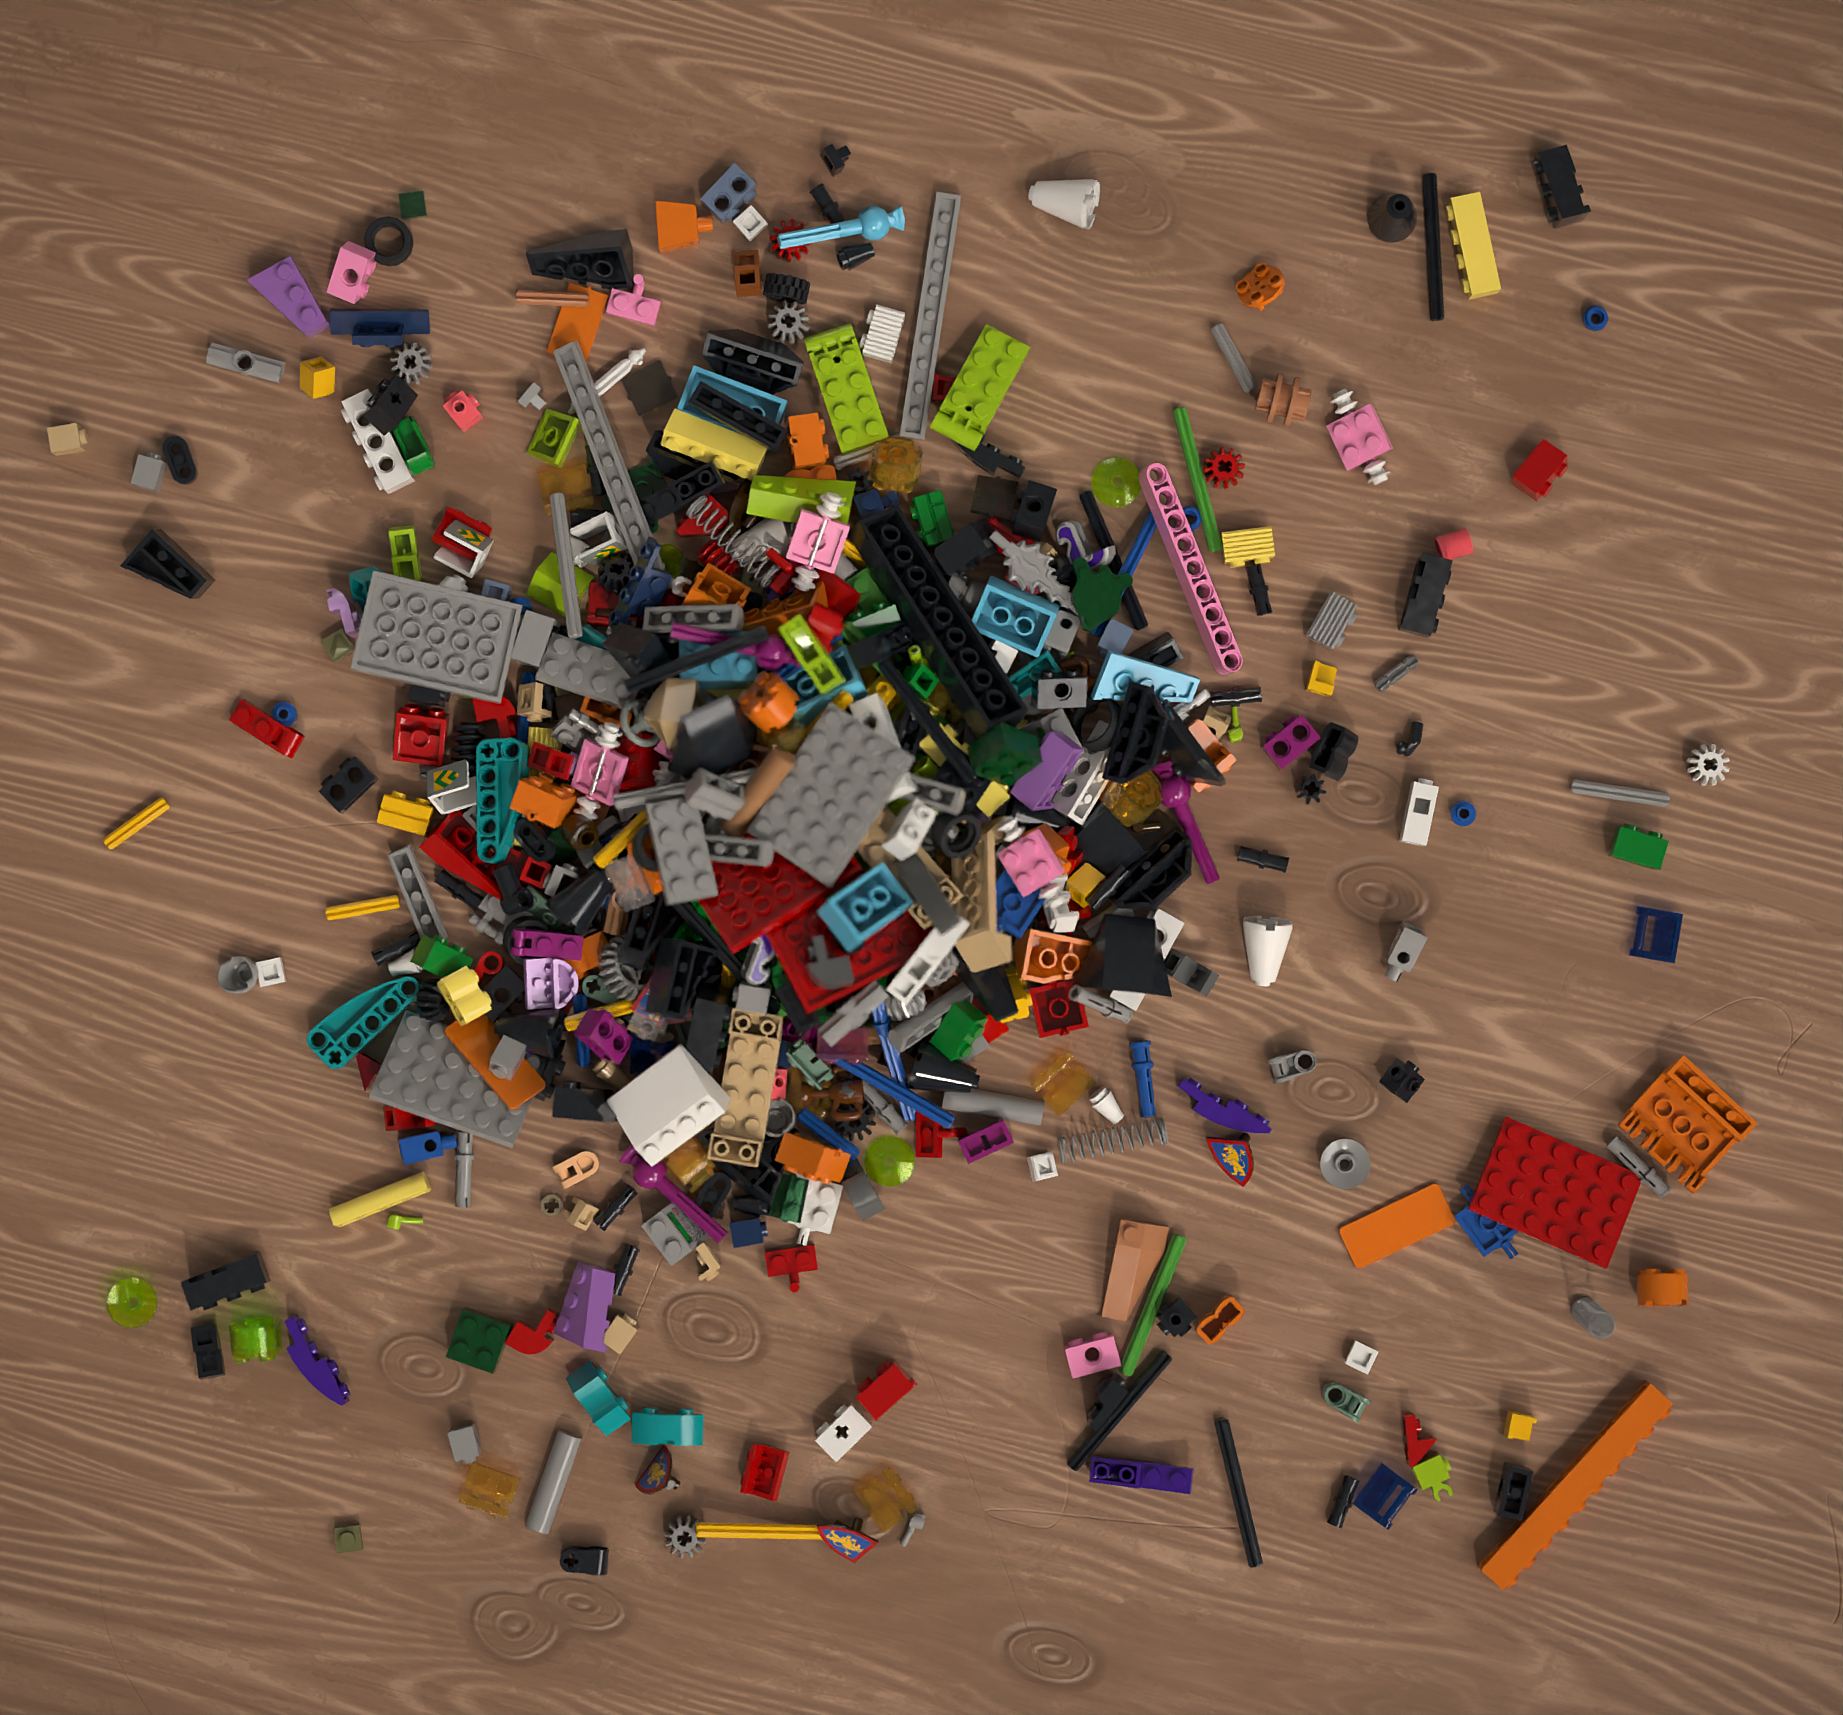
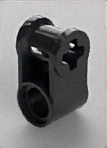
M569 1546L562 1551L560 1566L569 1573L607 1575L609 1548L600 1546ZM569 1554H574V1558L578 1559L575 1560L574 1565H570L569 1560L566 1559L569 1557Z

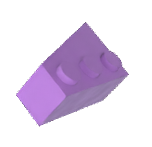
M291 256L247 279L260 294L308 338L330 327L310 287Z
M578 1261L556 1322L554 1334L582 1348L606 1353L607 1345L603 1344L604 1331L609 1329L610 1321L606 1320L607 1306L612 1305L615 1273L599 1266Z

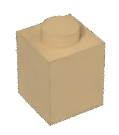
M78 423L47 428L50 450L54 455L59 456L86 451L85 444L88 443L87 432Z
M626 1313L623 1316L618 1314L609 1326V1329L604 1333L603 1343L618 1354H621L639 1329L636 1326L637 1321Z

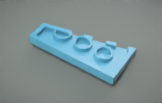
M1108 650L1091 693V698L1093 700H1102V698L1124 700L1129 681L1152 687L1158 700L1161 702L1167 699L1168 702L1191 703L1200 679L1191 674Z

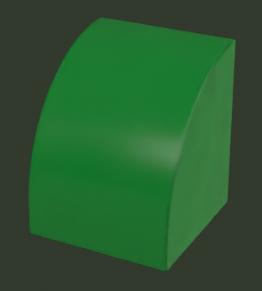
M924 664L908 665L902 674L916 695L922 700L928 698L940 681Z

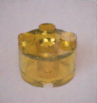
M898 436L887 437L885 442L880 444L877 441L872 450L870 470L874 487L879 490L888 489L902 493L912 492L913 487L920 480L923 455L920 446L918 449L914 446V441Z
M1148 771L1124 785L1112 782L1106 789L1103 803L1119 819L1122 825L1130 827L1139 822L1143 823L1162 803L1163 797L1161 798L1159 792L1162 790V786L1159 780Z
M692 1138L665 1156L669 1160L666 1165L684 1186L687 1183L692 1186L689 1189L691 1193L695 1192L715 1174L712 1169L716 1167L710 1159H707V1155L702 1158L696 1151L699 1146Z

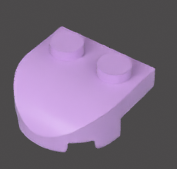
M336 588L327 589V595L330 596L327 599L329 611L336 616L341 615L346 634L353 638L358 637L362 615L358 614L353 602Z
M523 958L526 1009H559L566 1006L573 995H576L578 976L567 962L557 958Z

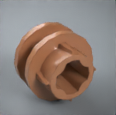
M1281 373L1277 374L1275 381L1263 378L1255 410L1267 413L1266 422L1272 423L1274 415L1284 417L1283 425L1289 427L1291 419L1305 421L1312 390L1299 387V377L1294 378L1292 385L1282 383L1283 374Z

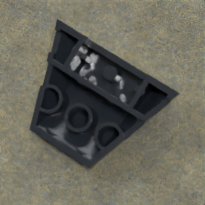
M726 695L681 716L676 734L677 746L672 749L671 753L674 757L672 762L668 763L667 768L669 772L693 777L699 768L712 774H717L749 759L760 728L742 712L741 708L729 695Z
M1099 799L1083 825L1073 820L1069 825L1074 827V836H1077L1075 851H1082L1083 858L1080 864L1068 875V878L1085 863H1089L1103 874L1106 879L1116 869L1118 864H1121L1127 871L1146 854L1141 845Z
M1104 914L1092 941L1091 948L1086 959H1084L1083 966L1073 986L1079 985L1082 988L1172 997L1155 919Z
M714 1127L695 1136L707 1157ZM794 1127L789 1133L795 1134L800 1132ZM765 1134L758 1167L713 1159L709 1160L747 1194L771 1204L785 1170L783 1169V1163L775 1161L783 1136L770 1137Z

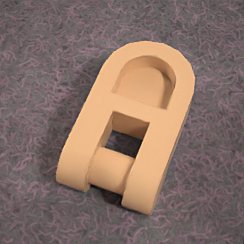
M584 1151L552 1168L555 1174H559L562 1180L561 1185L563 1189H566L597 1172L600 1162L595 1153ZM572 1165L577 1172V1175L571 1177L567 1170Z

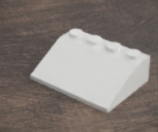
M679 1044L607 1099V1103L617 1116V1120L633 1147L652 1167L725 1113L731 1098L692 1055Z

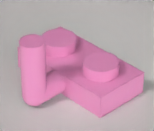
M637 274L634 276L633 281L635 285L632 293L612 288L606 314L655 327L661 301L642 296L645 286L642 275Z

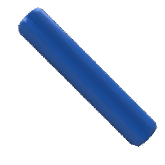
M585 993L573 995L574 1015L587 1011V997ZM576 1036L577 1065L580 1067L590 1066V1048Z
M802 1108L798 1112L796 1117L800 1123L833 1148L841 1149L851 1154L850 1161L856 1159L860 1153L856 1146L844 1137H841L839 1133L806 1108Z

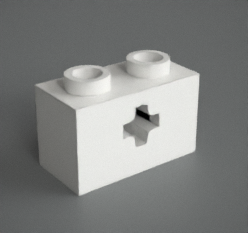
M853 1403L848 1407L843 1404L834 1413L836 1418L830 1424L827 1422L823 1423L816 1431L818 1436L815 1438V1441L835 1462L855 1445L873 1425ZM846 1425L848 1427L846 1431L848 1435L840 1434L838 1436L837 1426L844 1427Z

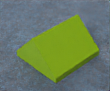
M546 408L526 454L561 470L581 428L579 419Z
M551 551L537 568L526 595L565 617L557 554ZM574 565L578 601L580 603L590 586V582L595 577Z

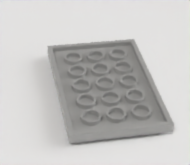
M373 571L351 670L500 704L522 605Z
M830 702L795 756V765L776 791L766 801L747 832L759 840L770 841L773 845L772 849L827 886L832 887L913 763L915 757Z
M406 1010L370 1092L369 1099L513 1148L533 1097L514 1110L509 1109L447 1038L445 1028L449 1025L439 1021L422 1019L418 1014ZM525 1052L524 1058L542 1078L548 1059Z

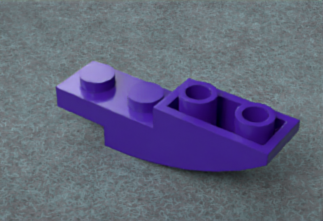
M1191 1077L1188 1081L1182 1078L1177 1085L1178 1088L1197 1100L1192 1110L1217 1124L1251 1133H1270L1272 1130L1267 1126L1270 1121L1259 1113L1254 1117L1247 1112L1249 1106L1239 1099H1236L1235 1102L1229 1099L1223 1107L1220 1105L1223 1101L1212 1092L1209 1095L1203 1093L1200 1090L1202 1085Z
M298 1315L285 1320L284 1322L295 1343L286 1349L299 1371L319 1392L341 1406L349 1402L348 1396H350V1391L346 1383H341L337 1375L340 1371L335 1360H330L329 1356L318 1359L319 1349L314 1341L310 1342L306 1334L309 1332L305 1320L303 1318L299 1319Z
M1092 1456L1089 1482L1191 1494L1194 1468L1153 1461Z

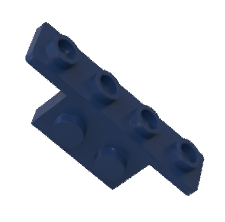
M428 309L329 311L330 333L332 335H352V345H360L361 347H372L373 345L396 347L403 345L405 334H429L431 331Z
M649 536L646 542L642 544L639 552L640 556L630 570L629 580L625 588L620 592L619 602L615 610L610 614L609 626L613 631L620 623L626 624L630 614L644 618L645 607H659L671 581L672 575L670 572L652 567L661 548L660 544L653 537Z

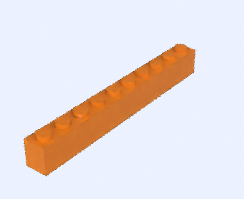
M1645 1381L1524 1514L1523 1520H1519L1477 1567L1502 1590L1506 1587L1508 1589L1517 1582L1519 1578L1517 1575L1522 1569L1527 1570L1535 1562L1534 1556L1540 1550L1544 1551L1550 1546L1553 1541L1551 1539L1557 1531L1559 1533L1568 1526L1570 1522L1568 1519L1573 1513L1578 1514L1587 1504L1585 1500L1591 1494L1595 1495L1601 1490L1604 1485L1602 1483L1608 1475L1610 1477L1619 1470V1463L1624 1457L1629 1458L1637 1450L1636 1444L1642 1438L1646 1439L1652 1434L1655 1423L1659 1419L1661 1421L1670 1414V1407L1673 1403L1651 1383Z

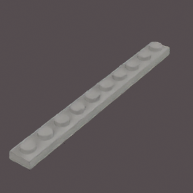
M936 192L899 438L924 441L961 195Z
M573 341L553 351L635 565L640 556L639 552L642 544L646 542L649 536H653L580 345L577 341ZM658 552L652 567L666 571Z

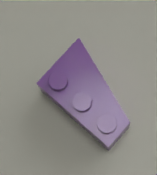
M1052 731L1043 737L1040 748L1043 762L1017 780L1010 791L1012 795L1032 811L1052 809L1055 804L1051 800L1056 790L1058 792L1062 791L1064 784L1061 781L1067 773L1070 774L1084 750L1062 731Z

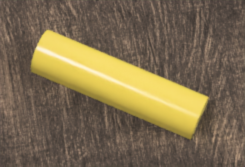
M422 1171L329 1209L330 1217L334 1226L343 1227L430 1192L432 1189L427 1176Z

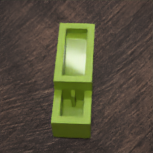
M415 524L390 527L388 532L394 576L422 582Z
M800 614L778 628L802 667L809 673L822 694H827L846 681L827 650Z

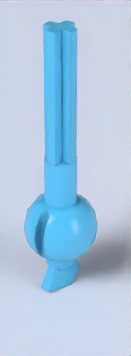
M900 205L891 213H886L884 209L878 206H869L859 213L858 219L778 234L777 241L780 249L861 234L870 241H877L888 234L890 227L903 231L905 217Z

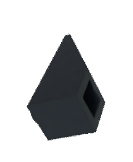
M904 620L847 646L855 669L858 670L880 662L913 645L914 642L912 640V632Z

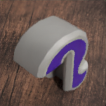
M1074 520L1063 522L1056 529L1055 537L1059 545L1068 543L1066 556L1071 564L1075 559L1083 558L1088 563L1090 569L1096 571L1100 566H1108L1112 562L1116 553L1115 545L1092 553L1080 522Z
M765 934L751 942L740 970L742 977L754 986L762 985L767 981L770 970L764 965L775 954Z

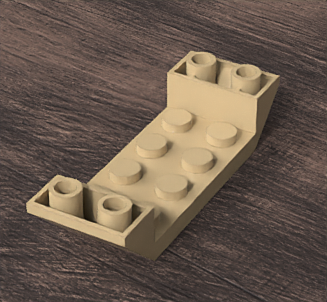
M885 805L859 844L857 851L873 869L882 862L913 900L914 903L908 908V911L926 929L931 924V921L893 863L898 858L882 847L896 820V816ZM919 845L916 852L934 876L951 904H955L963 897L962 893Z
M1005 815L982 823L981 837L973 851L964 857L951 858L952 883L963 895L952 906L961 917L970 923L955 943V946L971 972H978L1012 961L1011 936L998 933L996 921L995 845L1005 842L1003 840L1006 836L1005 832L998 831L1001 828L999 822L1008 817Z
M733 1008L729 1027L730 1039L721 1086L731 1100L726 1112L715 1121L707 1159L758 1167L765 1139L781 1045L783 1016L761 1014Z

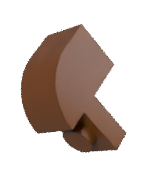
M759 251L734 252L737 298L762 296Z

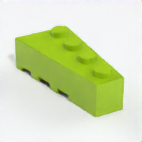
M754 475L746 514L797 523L802 509L822 515L816 508L818 505H823L824 502L820 495H826L827 492H831L841 496V501L844 502V506H838L837 508L841 515L832 519L848 524L856 481Z

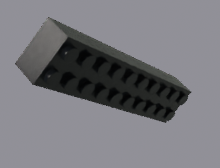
M896 505L859 520L849 534V538L890 603L896 605L899 617L902 621L905 620L906 625L912 632L913 639L920 647L923 655L977 740L1001 722L1012 727L1018 725L1029 709L900 507Z

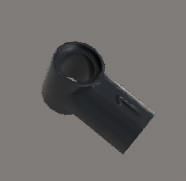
M513 863L493 870L503 895L500 899V906L506 915H515L533 906V895L527 888L522 887Z

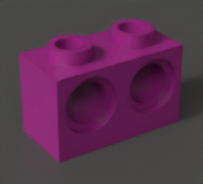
M1292 715L1282 724L1285 728L1277 734L1273 731L1263 739L1266 744L1261 747L1262 750L1280 771L1321 738L1303 715H1300L1298 718ZM1295 726H1301L1305 730V737L1302 740H1298L1293 736L1292 731ZM1276 742H1282L1286 746L1284 755L1279 756L1273 751V746Z
M588 1008L573 1034L602 1061L619 1065L634 1039L627 1033L628 1029L612 1019L613 1015L605 1009L594 1010Z
M1003 1119L958 1139L968 1164L1014 1143Z

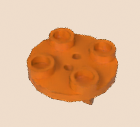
M1259 263L1255 266L1254 270L1236 283L1235 289L1243 305L1257 307L1261 312L1264 309V305L1269 304L1283 293L1285 278L1278 268L1268 266L1266 263Z

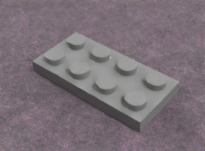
M556 633L552 634L536 674V680L621 709L628 701L636 699L640 689L631 693L627 691L624 681L630 678V676L607 650Z
M685 798L646 804L645 811L666 904L672 905L717 896V887L699 808L694 809L685 802Z

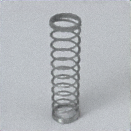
M705 495L697 498L686 511V515L690 519L697 518V526L705 524L704 532L712 531L711 539L719 538L718 546L726 545V553L734 551L732 559L737 560L741 558L740 566L748 565V574L756 571L754 580L762 579L760 582L762 587L769 585L774 575L781 571V568L775 563L768 572L756 578L762 566L770 558L767 557L761 565L749 571L752 563L763 550H760L754 558L742 565L743 559L755 546V543L743 554L735 558L737 550L748 539V536L735 548L727 551L728 546L741 532V529L737 530L728 541L720 544L724 534L734 525V522L730 523L721 534L713 537L715 530L727 516H723L714 527L706 531L705 529L709 521L719 512V509H716L707 520L699 524L700 517L712 505V502H709L699 514L695 515L707 501Z
M1164 1118L1158 1119L1160 1132L1155 1120H1151V1137L1145 1122L1142 1121L1141 1139L1134 1123L1131 1124V1140L1124 1125L1121 1126V1142L1114 1127L1111 1129V1143L1105 1129H1102V1148L1096 1132L1092 1131V1150L1085 1133H1082L1081 1138L1082 1151L1077 1137L1074 1134L1072 1135V1153L1066 1137H1058L1061 1161L1063 1164L1067 1163L1064 1140L1072 1162L1075 1161L1074 1139L1081 1159H1085L1084 1137L1091 1157L1094 1158V1135L1102 1156L1105 1155L1104 1134L1111 1154H1114L1113 1132H1115L1120 1150L1123 1153V1128L1132 1151L1134 1150L1133 1127L1140 1147L1144 1148L1143 1125L1150 1145L1153 1147V1123L1161 1145L1168 1144Z
M1580 1297L1573 1302L1571 1306L1573 1319L1593 1337L1604 1339L1614 1332L1615 1320L1613 1316L1593 1299Z

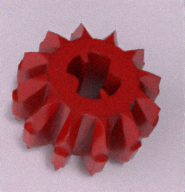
M790 219V226H786L785 221L782 220L780 222L782 229L773 227V232L776 235H772L769 238L770 242L775 243L771 246V250L773 252L780 250L777 254L779 259L787 254V262H791L792 255H795L797 261H800L801 255L799 252L807 255L809 250L805 246H810L812 243L780 249L777 237L781 233L802 230L804 223L800 222L795 227V220Z
M1222 446L1219 448V455L1216 451L1212 450L1210 455L1213 459H1204V463L1209 465V467L1203 468L1202 471L1203 473H1211L1206 478L1207 482L1213 479L1216 480L1214 488H1218L1220 482H1223V488L1227 490L1229 488L1228 481L1233 486H1236L1238 481L1235 477L1242 479L1244 476L1238 470L1244 469L1245 463H1237L1242 458V455L1238 454L1232 457L1233 448H1230L1228 454H1225V449ZM1219 463L1222 465L1228 464L1229 468L1227 471L1229 473L1225 471L1220 472L1218 470L1220 467Z
M715 540L705 543L696 554L697 559L704 567L709 562L731 577L738 569L737 562L732 559L729 553L725 552L722 546H718V542Z

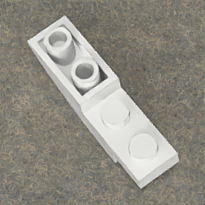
M960 916L962 922L943 936L934 927L886 990L907 1005L970 923Z

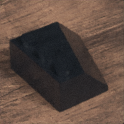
M564 1081L561 1082V1085L555 1087L552 1110L553 1118L594 1122H619L616 1118L617 1116L607 1103V1099L614 1094L611 1089L581 1087V1082Z

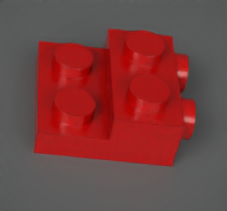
M405 704L404 707H400L396 713L393 760L442 767L444 764L450 714L444 713V709L439 707H430L429 711L420 710L416 704Z

